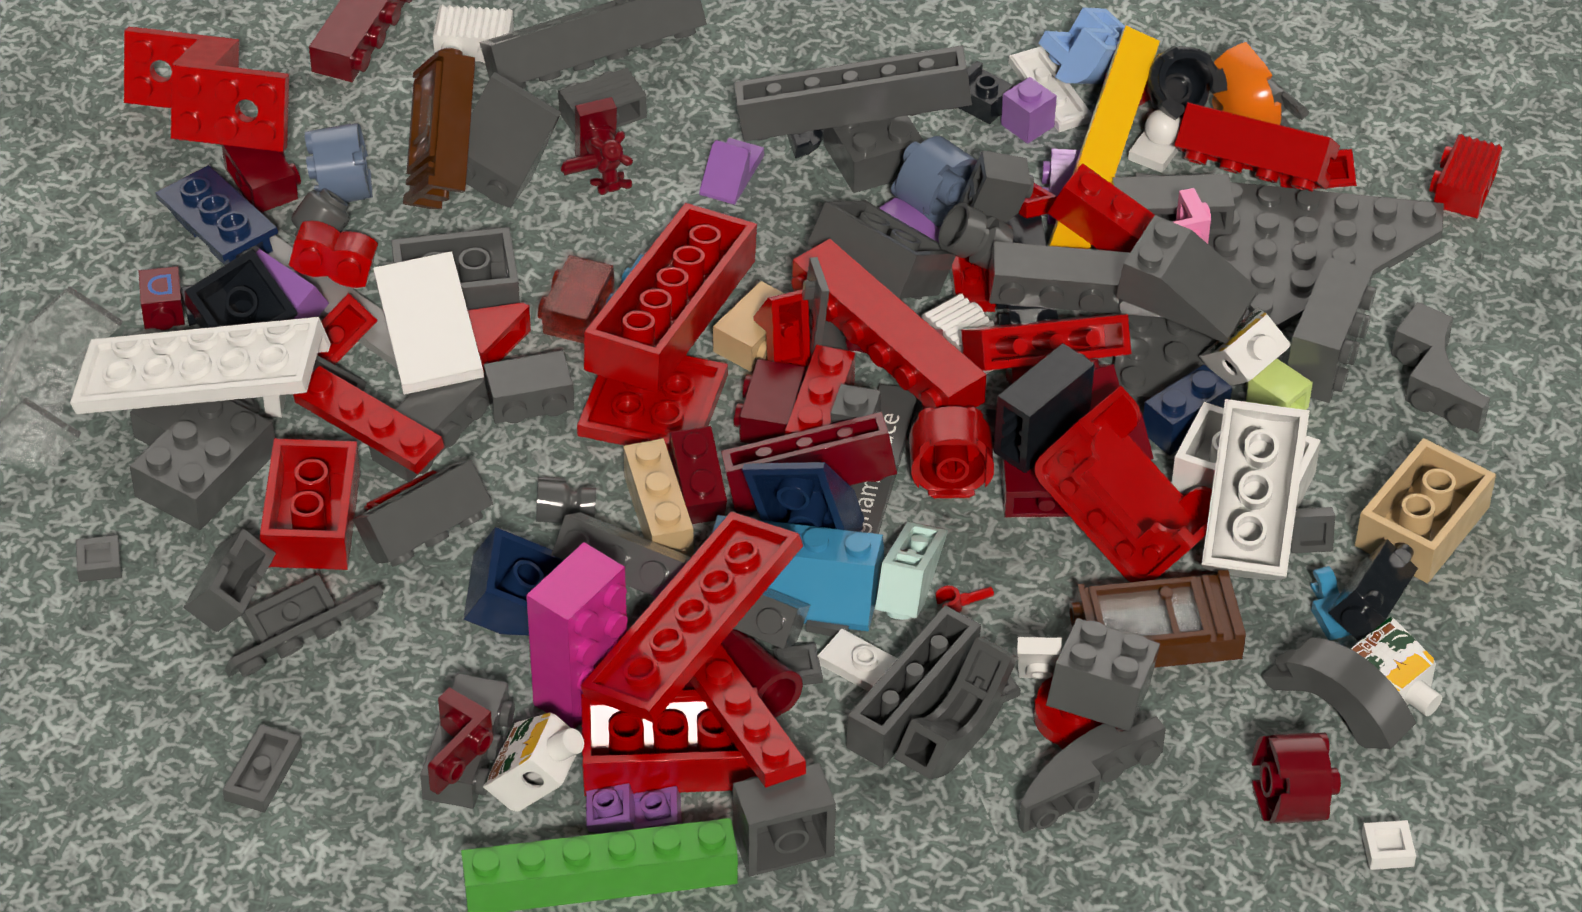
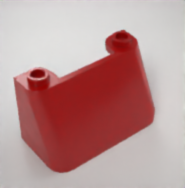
M1119 386L1075 423L1038 458L1035 463V474L1040 484L1125 579L1130 582L1156 580L1206 535L1212 489L1206 486L1196 487L1185 496L1177 490L1129 436L1140 423L1141 413L1135 400L1122 386Z

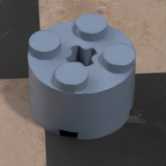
M358 123L305 132L307 151L309 154H313L306 157L310 180L316 179V182L319 184L314 185V190L321 192L323 188H326L346 203L373 197L371 171L368 169L366 160L368 156L361 127Z
M934 136L923 141L921 144L917 141L912 142L906 148L903 154L905 162L897 179L892 184L891 193L917 209L936 226H942L948 212L955 205L959 204L977 160L944 137Z

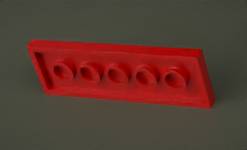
M730 512L580 685L585 698L654 723L803 547L800 534Z

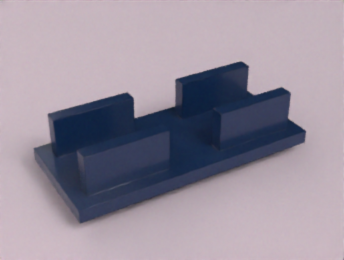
M209 165L155 192L157 199L171 211L182 226L194 237L198 236L209 247L210 252L224 265L236 259V255L255 245L266 254L273 252L269 238L278 234L277 227Z

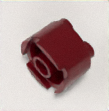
M1325 732L1275 734L1258 738L1253 751L1252 766H1260V780H1252V788L1261 818L1264 821L1283 824L1318 822L1329 819L1332 795L1340 793L1341 777L1337 768H1331L1329 757L1330 744Z

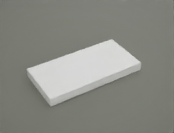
M452 251L374 267L375 280L403 394L484 378L483 367Z

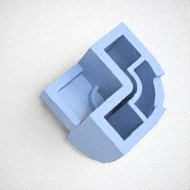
M1083 7L1069 32L1045 31L1039 44L1049 53V59L1061 66L1055 78L1064 83L1102 84L1125 25L1107 9Z

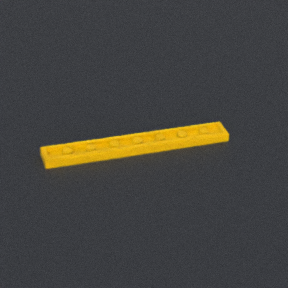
M1125 26L1073 174L1083 163L1112 184V178L1115 177L1149 76L1150 67L1160 43L1159 40L1129 26ZM1056 220L1048 246L1091 248L1090 243Z

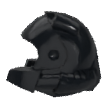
M1172 46L1158 54L1150 67L1147 91L1152 106L1155 110L1160 109L1174 120L1179 117L1183 118L1187 103L1205 106L1209 97V86L1210 92L1213 94L1228 90L1223 68L1218 69L1212 61V57L1205 51L1197 48Z

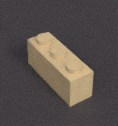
M664 438L623 446L624 477L643 537L692 557L694 555L693 526Z

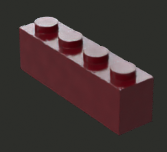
M340 0L309 45L311 71L353 82L360 71L365 72L367 70L374 49H380L383 46L389 26H395L398 23L401 8L405 2L411 3L412 0Z
M882 412L721 451L736 513L757 511L742 471L744 464L825 462L849 486L867 481L877 482L887 476L897 474L889 432Z

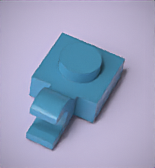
M1330 566L1313 570V575L1317 582L1311 583L1310 586L1318 600L1313 601L1311 611L1325 636L1331 641L1351 635L1328 614L1340 595L1333 570Z

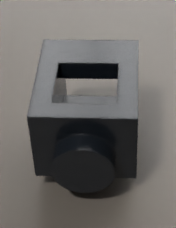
M976 61L967 69L972 105L959 107V109L991 124L1000 115L1002 116L1003 93L1013 88V85L983 70V63Z

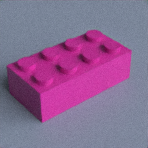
M585 542L526 595L533 705L546 713L555 714L570 728L574 729L582 722L581 694H583L580 685L625 635L628 621L626 614L627 590L625 585V567Z

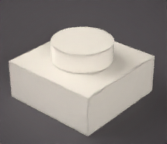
M1408 820L1363 823L1362 838L1370 870L1414 867L1416 853Z

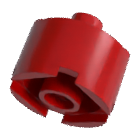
M956 406L937 409L930 407L921 410L917 417L918 420L912 426L909 434L911 474L914 483L918 488L920 485L928 490V495L933 498H970L974 496L975 490L984 483L986 487L994 475L991 430L983 418V413L975 407L963 408Z

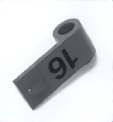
M818 257L809 258L807 280L803 282L802 298L809 302L811 358L816 344L849 351L842 331L832 322L826 321L829 288Z

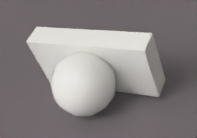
M1160 109L1153 111L1148 115L1144 132L1130 149L1128 160L1163 173L1179 151L1174 145L1183 118L1179 117L1174 120Z

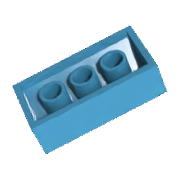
M717 515L713 532L727 516ZM759 520L799 533L803 543L800 551L768 588L809 604L810 608L804 624H806L807 620L848 625L849 629L869 632L877 600L882 562L884 560L883 535Z

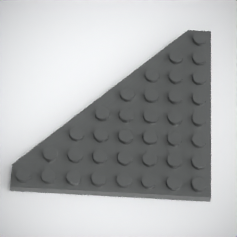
M1136 173L1135 177L1165 175ZM1231 182L1235 203L1232 234L1209 235L1208 245L1226 261H1231V265L1258 288L1256 297L1242 319L1255 308H1259L1267 313L1279 330L1282 331L1289 327L1291 322L1302 316L1327 257L1372 269L1373 278V275L1386 267H1393L1412 256L1413 252L1426 244L1431 245L1442 238L1444 203L1315 190L1310 192L1307 189L1299 190L1295 188ZM1128 315L1131 354L1115 356L1114 367L1119 385L1129 393L1137 405H1145V401L1197 368L1205 365L1199 356L1212 346L1217 339L1166 318Z

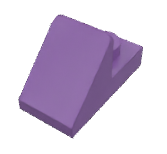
M728 138L726 143L715 140L710 151L699 195L735 205L763 159L764 147Z

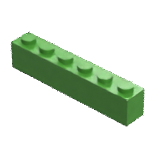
M731 818L461 850L468 912H509L738 884V853Z

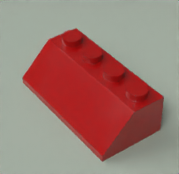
M681 690L654 723L587 699L584 694H581L582 737L584 739V748L582 750L584 796H586V791L627 783L630 784L633 793L677 786L679 793L733 791V783L756 776L696 690Z

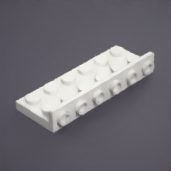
M319 317L91 339L70 404L76 414L307 393L317 353L328 352L331 343Z

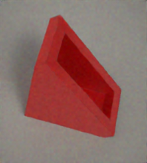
M523 302L467 310L483 373L484 364L502 361L531 331L530 307Z

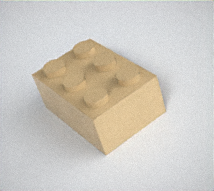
M1423 438L1361 512L1355 546L1371 554L1387 539L1396 548L1402 544L1409 545L1414 551L1410 561L1418 568L1414 577L1428 584L1489 509L1496 474Z

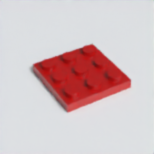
M685 355L658 393L598 375L577 424V434L579 437L624 446L664 438L668 450L670 432L709 426L728 376V364Z

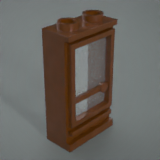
M444 48L438 50L413 72V78L416 79L413 83L406 174H411V176L406 179L405 185H410V189L403 195L404 205L427 209H442V201L449 200V191L465 192L475 57L463 55V52L458 49Z
M1218 570L1217 575L1089 586L1086 588L1084 584H1078L1076 602H1070L1069 605L1072 627L1077 618L1086 621H1097L1108 628L1128 634H1139L1148 640L1160 643L1154 668L1243 659L1246 632L1228 570Z

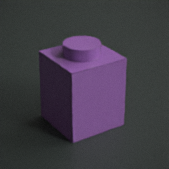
M1033 78L1025 79L1003 93L1001 125L1027 144L1054 127L1057 95Z

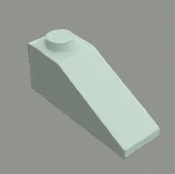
M912 522L906 523L882 562L875 610L884 611L889 617L894 619L906 620L911 617L917 618L925 604L948 530Z

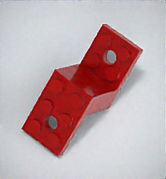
M130 26L124 30V103L171 108V139L278 152L286 150L288 141L289 74L239 68V39ZM162 60L167 62L172 70L171 77L164 78L159 76L154 69L155 61ZM240 101H252L257 106L258 115L256 117L245 116L240 110Z

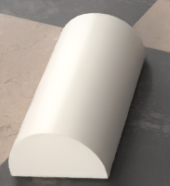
M1225 399L1202 558L1203 568L1214 572L1228 570L1229 575L1252 579L1282 580L1287 577L1309 410Z

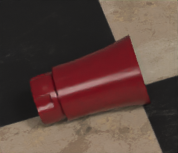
M733 629L721 643L725 651L752 688H757L758 696L774 718L789 711L801 695L803 688L801 676L781 664L754 639L748 638L743 632Z

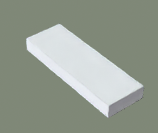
M1042 46L1009 56L1008 63L1021 81L1031 77L1057 95L1054 127L1058 132L1091 122L1093 114L1071 84L1064 83L1055 78L1059 68L1049 59L1048 53Z

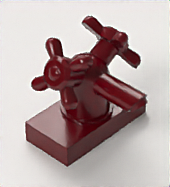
M612 97L575 106L576 157L567 159L561 166V172L564 173V176L597 168L602 173L603 179L592 178L590 179V184L599 186L597 189L600 195L618 191L620 188L630 189L633 185L631 179H623L625 177L624 172H617V168L621 163L625 166H631L633 160L631 157L623 154L621 142L625 138L624 131H619L616 134L617 107Z

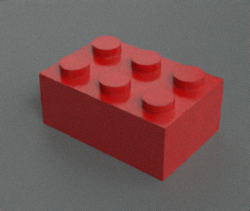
M274 438L260 529V542L276 553L269 567L348 570L354 525L352 519L355 518L360 479L357 441Z

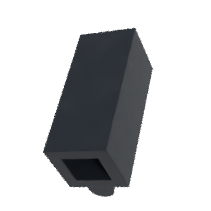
M1387 539L1361 561L1329 610L1328 614L1358 642L1387 619L1418 570L1410 561L1414 555L1413 549L1407 544H1402L1396 548Z

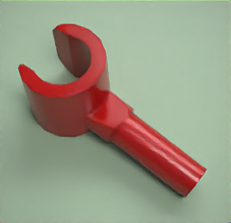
M947 585L937 590L936 601L937 604H941L950 600L951 602L943 604L942 608L946 605L960 613L962 606L994 596V591L992 587H987L960 594L956 587Z

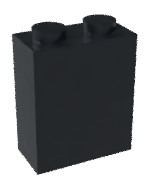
M1061 344L999 394L997 398L994 453L1023 473H1027L1033 468L1038 458L1090 412L1095 364L1085 355L1077 353L1065 344Z

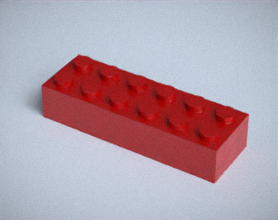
M685 203L585 330L584 371L658 393L754 264L757 224Z

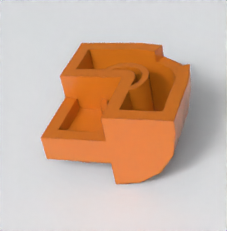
M1247 42L1238 44L1225 51L1214 61V64L1218 69L1223 68L1228 90L1213 94V108L1280 125L1281 103L1278 101L1274 103L1272 91L1267 81L1273 75L1266 64Z

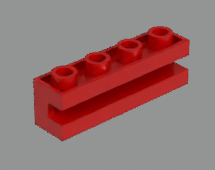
M1187 103L1174 145L1181 152L1185 153L1184 159L1189 162L1206 165L1207 160L1220 163V169L1231 173L1241 174L1242 170L1246 169L1256 172L1255 177L1260 180L1277 183L1278 178L1292 181L1290 186L1299 190L1307 189L1310 192H1313L1314 187L1327 190L1331 177L1327 172L1330 159L1336 160L1340 145L1331 137L1193 103Z

